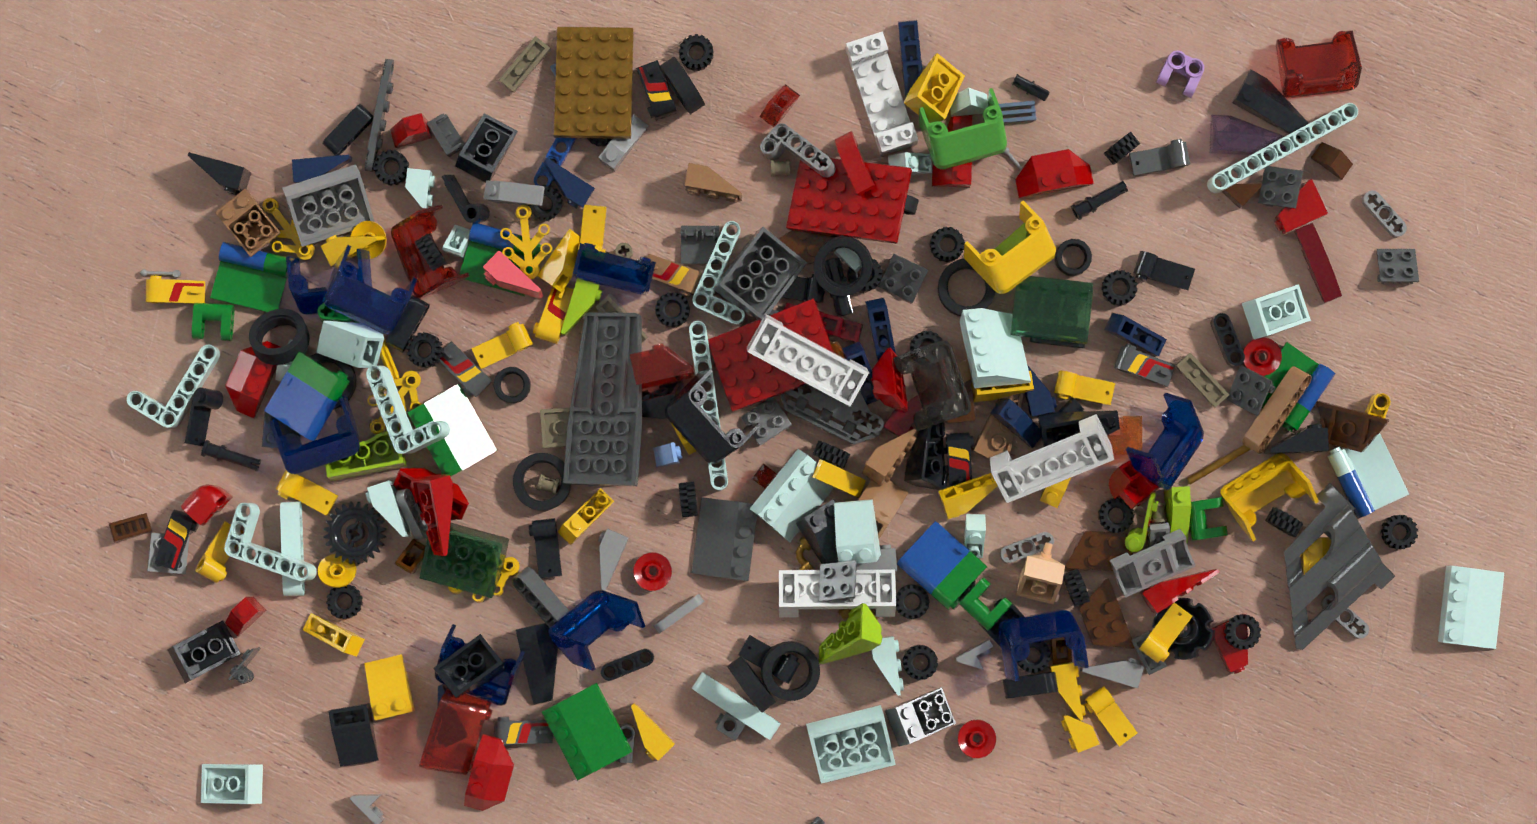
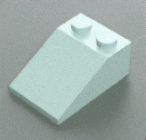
M1299 284L1242 303L1253 339L1265 337L1311 321Z
M386 481L367 487L366 498L368 503H371L402 537H411L409 526L396 501L397 489L393 485L394 481Z
M873 499L834 503L838 561L856 560V564L877 562L881 552Z
M202 764L201 803L262 804L263 765Z

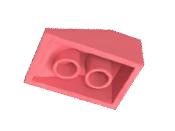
M500 251L483 266L485 278L492 285L496 283L501 288L538 299L543 297L541 289Z

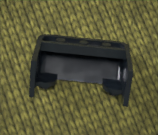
M711 369L698 372L666 405L665 416L704 460L713 464L720 462L740 448L759 429L761 424L747 425L742 431L736 428L731 429L726 434L701 408L707 399V393L701 384L713 372Z

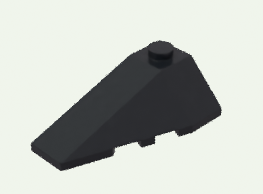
M1250 69L1232 102L1233 104L1287 134H1291L1308 124V121L1268 78Z
M683 380L660 385L659 389L653 392H648V390L642 391V417L667 418L665 416V407L684 388Z
M928 406L906 463L904 481L916 487L943 490L946 489L948 480V465L945 466L944 454H947V448L943 447V437L945 436L944 412L933 406Z
M1118 411L1056 412L1038 416L1043 447L1080 433L1079 421L1097 414L1106 434L1109 435L1120 429Z
M546 623L516 629L533 704L552 701L559 638Z

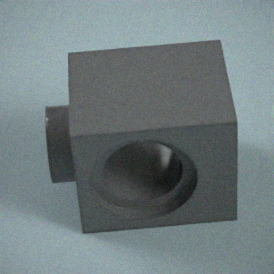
M728 712L724 715L721 713L715 722L718 725L716 729L734 741L737 740L746 725ZM726 720H732L735 723L733 730H726L724 728Z

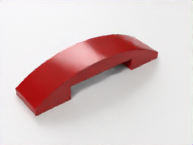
M850 131L835 139L838 153L857 195L859 196L875 187L874 182L865 166L853 132Z

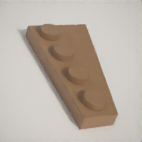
M1024 393L1004 398L1012 400L1021 408ZM990 414L972 451L988 459L1005 451L1010 453L1014 433Z

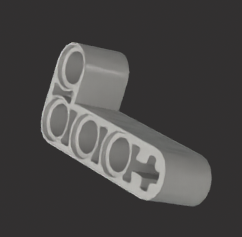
M784 123L774 126L760 144V149L768 160H777L785 150H788L823 177H830L835 172V165L829 156ZM786 132L785 136L780 137L782 133ZM796 143H800L798 147L794 148ZM770 147H774L772 151L768 152ZM814 153L811 158H807L809 154Z

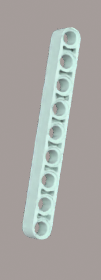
M1347 103L1220 171L1208 180V189L1212 193H1220L1342 127L1357 117V106L1353 103ZM1344 109L1349 111L1350 117L1344 114ZM1328 118L1334 121V126L1329 124ZM1312 127L1317 128L1318 135L1313 133ZM1296 135L1302 138V143L1297 142ZM1280 144L1286 147V152L1280 149ZM1264 153L1270 156V161L1264 158ZM1247 162H1251L1254 165L1253 170L1248 167ZM1231 170L1237 172L1238 178H1234L1231 175ZM1215 179L1221 181V187L1216 186Z
M694 321L689 327L696 375L699 372V364L706 363L709 369L712 370L706 326L701 321ZM696 325L702 326L703 333L695 335L693 327ZM698 344L706 346V351L703 354H698L695 351ZM712 372L704 382H709L712 385L711 390L706 392V401H712L714 408L711 411H706L703 405L701 408L711 419L717 422L718 427L721 429ZM725 458L722 459V466L719 468H714L711 463H708L711 485L716 490H724L728 485ZM718 476L725 479V484L722 487H717L714 484V480Z

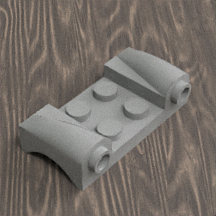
M1181 529L1163 536L1164 541L1129 556L1128 553H1124L1110 560L1119 588L1125 598L1195 567L1186 543V536Z

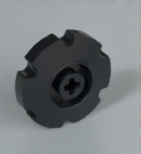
M1178 598L1179 600L1175 603L1193 617L1186 625L1187 630L1180 632L1169 647L1168 652H1174L1175 659H1194L1199 656L1198 651L1200 649L1207 651L1211 646L1215 630L1210 628V624L1214 622V619L1208 608L1202 603L1194 606L1193 599ZM1170 606L1156 613L1153 620V628H1155Z

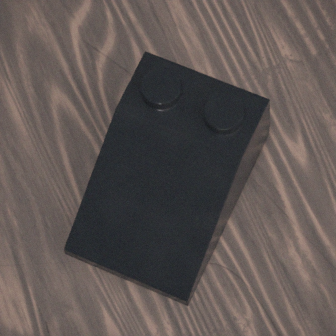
M484 113L460 151L455 167L485 183L486 180L491 181L518 131Z
M188 153V157L219 185L224 187V191L237 195L242 190H247L251 172L246 168L198 154Z
M1322 424L1307 425V429L1300 430L1265 449L1264 454L1329 451L1328 428H1322Z
M833 499L796 523L821 564L839 562L836 549L835 501Z
M223 620L167 649L185 684L241 654Z
M479 634L433 669L455 698H458L491 681L502 673L505 667L487 641Z

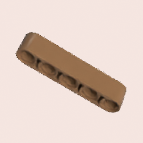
M1295 366L1290 368L1245 434L1242 441L1243 445L1259 454L1266 449L1309 386L1312 378L1311 375Z

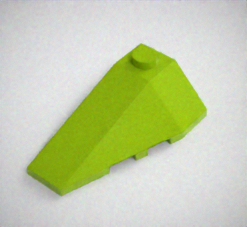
M865 603L853 608L848 613L849 618L839 623V629L835 633L831 632L819 646V664L822 665L868 652L881 645L882 627Z

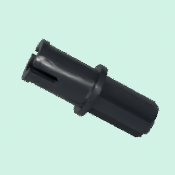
M1019 74L1016 75L1012 82L1013 86L1027 92V95L1031 94L1042 101H1046L1050 92L1035 84V81L1031 82Z

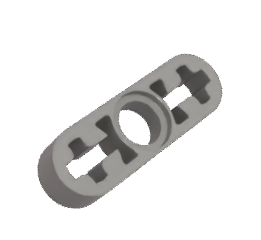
M1369 191L1363 195V205L1392 237H1400L1406 232L1407 226L1405 222L1378 192ZM1368 195L1370 197L1375 196L1374 202L1377 205L1381 202L1382 206L1378 207L1376 211L1373 208L1377 206L1374 203L1369 204L1367 202L1369 200ZM1381 209L1389 211L1388 219H1382L1379 216ZM1394 217L1395 220L1392 222L1395 225L1399 224L1401 226L1399 229L1401 232H1394L1393 229L1395 227L1393 226V224L1390 223L1389 225H1387L1386 222L1390 221Z
M403 489L397 491L396 501L413 536L417 540L427 538L426 531L428 527L425 521L421 520L420 514L422 512L418 504L415 503L411 490Z
M1048 532L1036 534L1004 546L1000 551V557L1004 562L1012 563L1043 551L1045 544L1037 545L1040 549L1036 550V545L1032 539L1036 538V542L1042 540L1044 535L1046 538H1050L1048 543L1053 544L1054 538ZM1024 542L1032 544L1031 552L1024 553L1021 546ZM1018 545V551L1022 556L1018 557V553L1013 554L1011 560L1008 557H1004L1006 549L1013 551L1016 550L1014 546Z
M700 594L696 595L654 625V628L660 634L702 604L704 600Z
M1325 596L1321 601L1322 609L1327 607L1328 603L1326 601L1334 600L1335 596ZM1350 608L1345 610L1350 614L1348 622H1342L1340 616L1335 619L1336 622L1356 638H1364L1369 633L1367 623ZM1354 619H1356L1357 621L1354 623L1357 626L1363 625L1362 630L1364 632L1356 634L1357 629L1352 625L1349 628L1348 625L1352 624Z

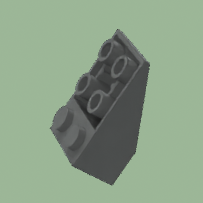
M942 688L885 710L899 747L916 742L956 724Z

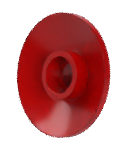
M1266 337L1253 339L1244 349L1245 366L1262 376L1273 373L1281 364V349L1272 339ZM1261 353L1266 354L1265 360L1259 359Z
M656 552L646 553L634 565V578L638 585L646 590H660L669 583L672 576V567L669 560L662 554ZM651 568H655L657 570V573L655 575H651L649 573V570Z
M978 719L971 720L961 727L958 733V744L962 752L967 756L983 758L989 755L995 748L996 733L989 723ZM975 735L980 736V740L978 742L973 741V737Z

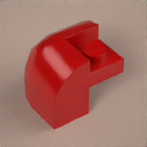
M1133 459L1119 466L1113 472L1109 479V489L1114 499L1120 496L1133 509L1149 499L1151 494L1155 493L1165 482L1147 464L1142 465Z
M206 484L195 489L181 505V508L199 525L204 526L216 511H221L233 496L220 486Z

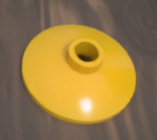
M363 221L352 230L351 236H384L385 240L360 253L358 256L364 259H373L382 254L386 247L387 239L385 231L378 223Z
M335 554L328 555L319 563L318 577L322 583L329 587H344L350 584L356 576L355 562L353 561V564H349L348 558L345 562H342V556L335 558Z

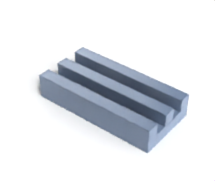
M1035 101L999 104L1000 109L1031 106V109L1002 111V115L1031 113V116L1005 118L1003 119L1004 123L1036 121Z

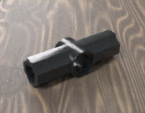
M840 258L826 260L824 266L828 277L838 284H848L843 274ZM830 293L837 317L853 313L849 296H837Z

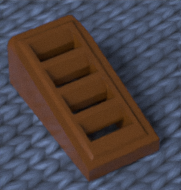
M147 513L109 523L114 543L152 532ZM140 519H142L144 523L145 529L141 530L140 527ZM135 521L136 532L133 531L131 522ZM124 524L128 525L129 534H126ZM120 526L122 536H118L116 527Z

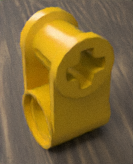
M1384 393L1374 394L1370 398L1364 413L1386 418L1391 402L1389 396ZM1379 396L1384 399L1382 407L1376 405V399Z

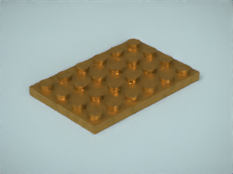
M557 27L554 138L631 139L634 28Z

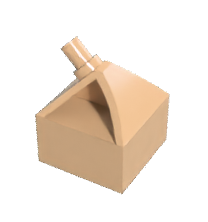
M1045 542L1044 549L1040 555L1027 556L1019 577L1017 596L1054 604L1062 585L1065 565L1051 558L1053 544Z

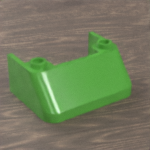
M993 88L989 89V107L983 112L984 122L948 132L946 125L940 121L929 123L924 108H919V126L935 167L947 169L998 155L1006 150L1007 138L1003 115Z

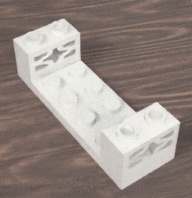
M883 31L846 43L845 49L880 155L884 156L917 145L919 140L913 122H910L888 56L889 49Z
M767 314L764 315L747 346V351L750 354L848 406L852 405L869 374L866 367L851 359L848 361L784 327L782 322Z
M1097 414L1079 421L1080 433L1012 460L1008 451L991 457V473L1005 501L1009 503L1113 461L1112 444Z
M895 569L857 570L855 599H853V602H846V599L819 602L820 570H779V618L798 617L799 609H853L862 603H865L869 609H875L876 617H895Z

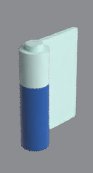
M1380 433L1364 452L1347 448L1341 449L1340 447L1329 451L1330 455L1327 457L1349 502L1355 507L1354 513L1357 519L1409 495Z

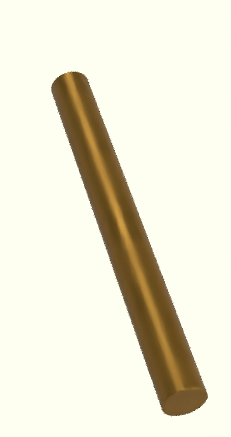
M1243 445L1186 479L1191 485L1251 449Z

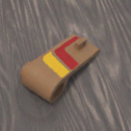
M648 254L641 275L673 286L680 290L679 294L690 297V294L694 295L702 273Z

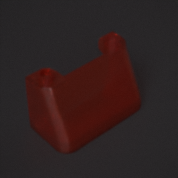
M1353 30L1337 32L1333 36L1332 42L1295 46L1293 39H1277L1276 51L1281 89L1284 97L1295 98L1351 91L1358 86L1362 65Z
M447 688L438 704L419 767L460 775L471 773L474 763L473 755L483 724L486 720H490L493 712L490 709L491 702L468 694L455 698Z

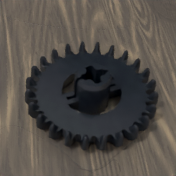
M360 501L357 502L356 507H354L353 502H350L349 508L345 504H342V510L335 508L337 514L330 513L332 521L326 520V523L330 526L324 528L328 534L324 535L323 538L329 539L325 545H332L329 552L336 551L335 558L342 556V562H345L348 558L349 564H353L354 559L357 564H360L361 558L368 562V555L371 558H375L373 551L380 553L381 551L377 546L385 545L380 539L387 538V536L381 534V532L387 530V528L380 527L385 522L384 520H378L381 514L377 513L374 515L375 508H371L368 511V504L361 508ZM350 519H356L355 524L348 526L346 529L348 541L345 544L341 536L342 527ZM364 522L369 531L368 539L363 545L353 547L355 542L361 541L365 537V529L362 527ZM358 528L357 532L360 533V535L355 536L353 538L354 534L351 532L352 530H356Z

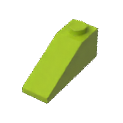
M577 278L561 330L562 335L566 336L585 314L590 311L596 301H600L603 290H600L601 286L599 284Z
M1190 486L1164 488L1166 523H1169L1170 533L1181 529L1186 536V543L1188 544L1191 514Z

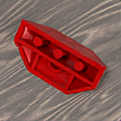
M1069 149L1031 156L1015 179L1018 198L1094 184L1090 165Z
M269 341L262 342V345L267 348H280V346ZM252 346L240 350L225 387L236 411L255 419L277 369V365L266 364L259 360Z
M890 347L872 369L873 378L871 380L874 386L872 392L877 400L880 399L885 406L907 412L906 387L901 370V360Z
M400 468L393 485L398 491L410 489L413 494L411 478L437 474L425 468ZM453 483L451 521L456 519L462 520L469 502L459 485Z
M485 734L482 735L466 789L464 806L484 811L505 801L514 763L502 739Z

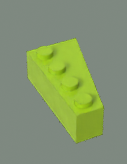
M388 431L381 432L375 435V437L357 443V445L349 449L342 450L324 459L327 478L331 481L407 466L405 454L395 451Z

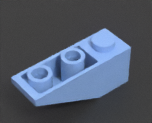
M675 442L653 448L656 467L679 464V459H683L681 447L677 446Z

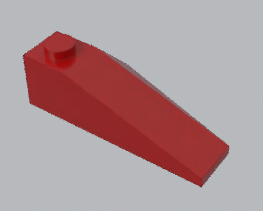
M972 115L951 117L947 126L948 132L972 126ZM972 162L947 169H939L933 164L932 186L970 188Z
M444 474L411 478L415 503L420 504L423 513L420 514V517L427 524L426 534L433 554L447 556L453 504V481L450 475Z

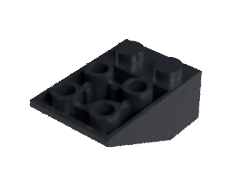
M370 703L328 710L340 767L378 761Z

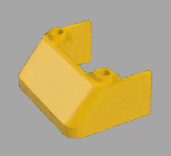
M1024 200L1020 202L1019 218L1025 223V229L1030 236L1003 256L994 249H987L979 254L968 241L964 243L963 258L999 294H1005L1050 262L1056 254V247L1044 221Z
M1283 453L1276 454L1223 486L1220 491L1224 502L1235 520L1252 541L1256 540L1251 529L1257 522L1254 512L1285 493L1290 498H1299L1307 494L1315 504L1319 502L1310 480Z

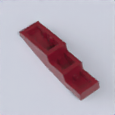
M1313 222L1295 229L1294 232L1302 247L1301 251L1309 266L1308 270L1324 304L1342 297L1336 276Z
M786 303L785 309H788L795 305L791 303ZM819 311L827 335L855 343L859 342L863 324Z

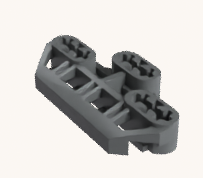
M812 386L809 388L812 392L806 395L802 394L803 390L798 388V392L794 390L785 392L798 399L797 403L790 399L787 400V403L784 393L780 394L785 411L853 445L878 437L884 426L882 418L870 412L860 391L851 406ZM807 403L808 405L822 411L821 415L808 408H805ZM860 411L861 416L864 418L867 416L866 413L871 415L868 420L873 422L875 419L878 420L880 428L872 429V425L868 422L866 427L861 425L864 420L858 419L855 421V416L852 415L853 412L857 413ZM833 413L832 417L846 423L845 427L829 420L831 414ZM856 427V429L868 434L869 436L860 438V434L854 432L853 435L851 434Z

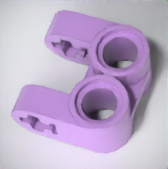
M1173 51L1167 57L1156 83L1166 86L1171 73H1179L1188 79L1182 94L1192 98L1204 72V64L1200 59L1191 58L1182 51ZM1173 57L1180 60L1181 64L1179 66H1175L1172 63ZM1195 65L1198 68V73H1191L1189 66Z

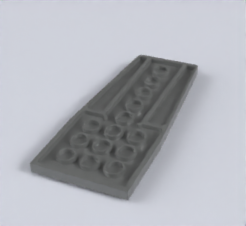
M588 312L584 318L568 420L563 483L573 485L638 486L642 434V317L637 313Z

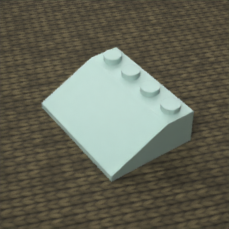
M983 308L963 310L959 322L974 388L1030 383L1031 379L1016 314Z
M797 449L750 507L751 511L788 542H791L800 531L796 523L817 510L834 489V487L812 477L818 463L799 449Z
M1446 566L1438 642L1496 649L1504 581L1503 572Z
M881 705L806 724L821 784L896 765Z

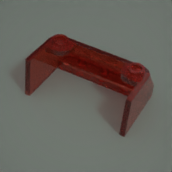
M442 205L418 210L391 229V237L411 289L418 298L451 287L469 277V273L458 275L452 267L444 268V265L433 271L415 241L427 234L433 239L431 233L437 228V220L434 214L443 209Z
M664 344L653 345L651 350L630 354L636 385L642 384V389L685 380L695 376L693 365L668 346L664 347Z

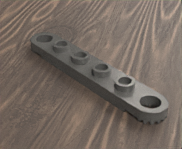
M385 59L383 66L385 69H383V76H381L367 149V160H365L367 162L365 163V171H374V160H376L378 150H381L383 139L380 137L381 132L385 131L386 128L384 117L385 112H389L390 101H388V96L392 94L394 83H391L394 70V60Z

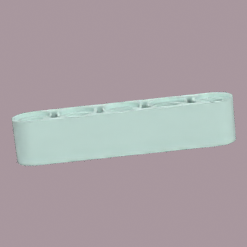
M301 501L281 502V553L304 561ZM288 562L285 565L287 571L290 568V564ZM282 575L284 596H304L305 581H298Z
M703 672L692 687L694 691L769 740L772 739L781 725L780 722L765 712L761 713L757 707Z

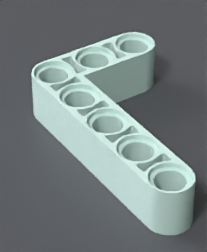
M729 221L722 229L692 300L696 308L737 325L744 321V311L731 303L713 296L715 293L713 288L722 277L741 232L737 222ZM728 226H736L738 229L737 233L729 235L726 231ZM721 243L729 244L730 249L728 252H720L719 246ZM713 261H721L722 268L717 271L711 268ZM712 278L715 282L714 286L706 288L704 280ZM699 295H704L707 298V302L703 306L696 303V298ZM716 303L724 305L722 313L714 312L713 307ZM735 310L742 313V318L739 321H734L731 318V313Z
M204 345L200 349L166 406L139 391H132L127 395L128 405L163 427L176 428L190 408L194 392L204 385L220 358L219 349L212 345ZM209 349H213L214 356L208 359L206 352ZM199 365L204 367V372L201 375L196 373V368ZM192 381L194 388L188 392L186 384ZM136 395L141 397V402L138 405H135L133 402ZM179 398L184 400V405L181 408L176 406V401ZM155 404L158 410L156 414L152 415L150 407ZM172 414L174 421L168 425L166 417Z
M378 365L370 366L367 369L366 376L397 453H415L446 438L450 434V426L445 421H432L413 430L390 370L386 366ZM378 370L380 372L379 378L377 377ZM385 388L387 389V394H386V396L384 395V389H385ZM391 406H393V408H394L393 413H391V410H390V409H391ZM398 424L401 426L400 431L397 429ZM437 426L440 427V432H439V434H438L437 431H436ZM421 434L424 436L423 441L420 439ZM405 441L408 444L407 449L404 447Z
M240 503L236 508L224 549L226 554L298 581L313 580L317 573L314 565L251 543L260 509L255 503ZM247 507H249L250 514L248 516L246 514ZM242 525H243V527H244V533H243V534H241V532H240V528H241ZM236 544H237L238 547H239L237 553H236V551H235V549H234ZM253 550H254L255 553H256L254 559H253V557H252V555H251V553H252ZM269 556H271L272 559H273V562H272L271 565H270V563H269V561H268ZM287 562L290 564V568L288 571L285 567ZM304 568H306L307 575L305 577L302 573Z

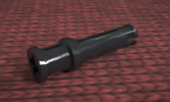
M1121 181L1096 196L1086 197L1081 203L1071 205V209L1075 217L1081 220L1084 215L1096 212L1099 206L1128 192L1127 186L1124 181Z
M209 440L205 441L201 452L203 457L210 456L217 459L218 462L225 460L258 471L259 466L252 463L261 464V459L227 450L225 445L218 446L210 443Z

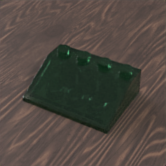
M1029 276L1014 287L1010 335L1087 344L1093 283Z
M451 523L447 556L434 555L427 537L419 578L493 598L506 558L509 538Z

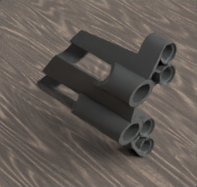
M1331 483L1316 495L1325 508L1284 551L1296 649L1300 650L1309 645L1373 584L1383 589L1395 577L1382 563L1354 515L1355 507ZM1325 533L1331 539L1328 552L1303 575L1300 555ZM1327 586L1331 587L1335 592V599L1311 622H1308L1306 606Z

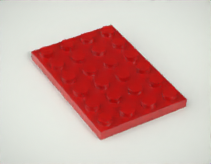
M830 158L836 168L834 174L830 177L821 176L800 160L786 225L788 230L898 243L912 173L911 168L864 162L875 187L858 196L841 159Z
M815 299L770 315L782 322L784 327L834 353ZM760 320L708 339L709 348L732 412L807 384L747 351V346L761 322Z

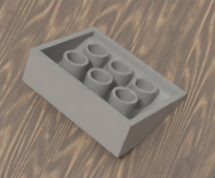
M356 164L282 188L302 247L328 239L334 235L337 236L352 231L360 222L374 221L363 181Z

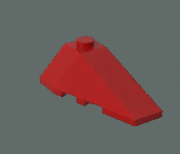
M1212 569L1165 580L1144 589L1140 594L1151 612L1158 613L1179 600L1178 596L1188 594L1194 589V586L1205 583L1220 573V571Z

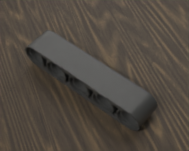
M526 567L512 578V584L568 649L574 650L588 638L585 628L532 568Z

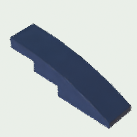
M917 20L898 21L905 99L910 88L923 72Z

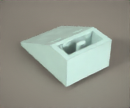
M323 321L316 353L357 368H369L370 366L377 365L384 341L381 325Z
M893 636L882 637L881 645L871 650L872 659L895 693L901 695L900 691L904 690L903 679L898 676V671H902L901 661L896 658V652H899L898 640H894Z

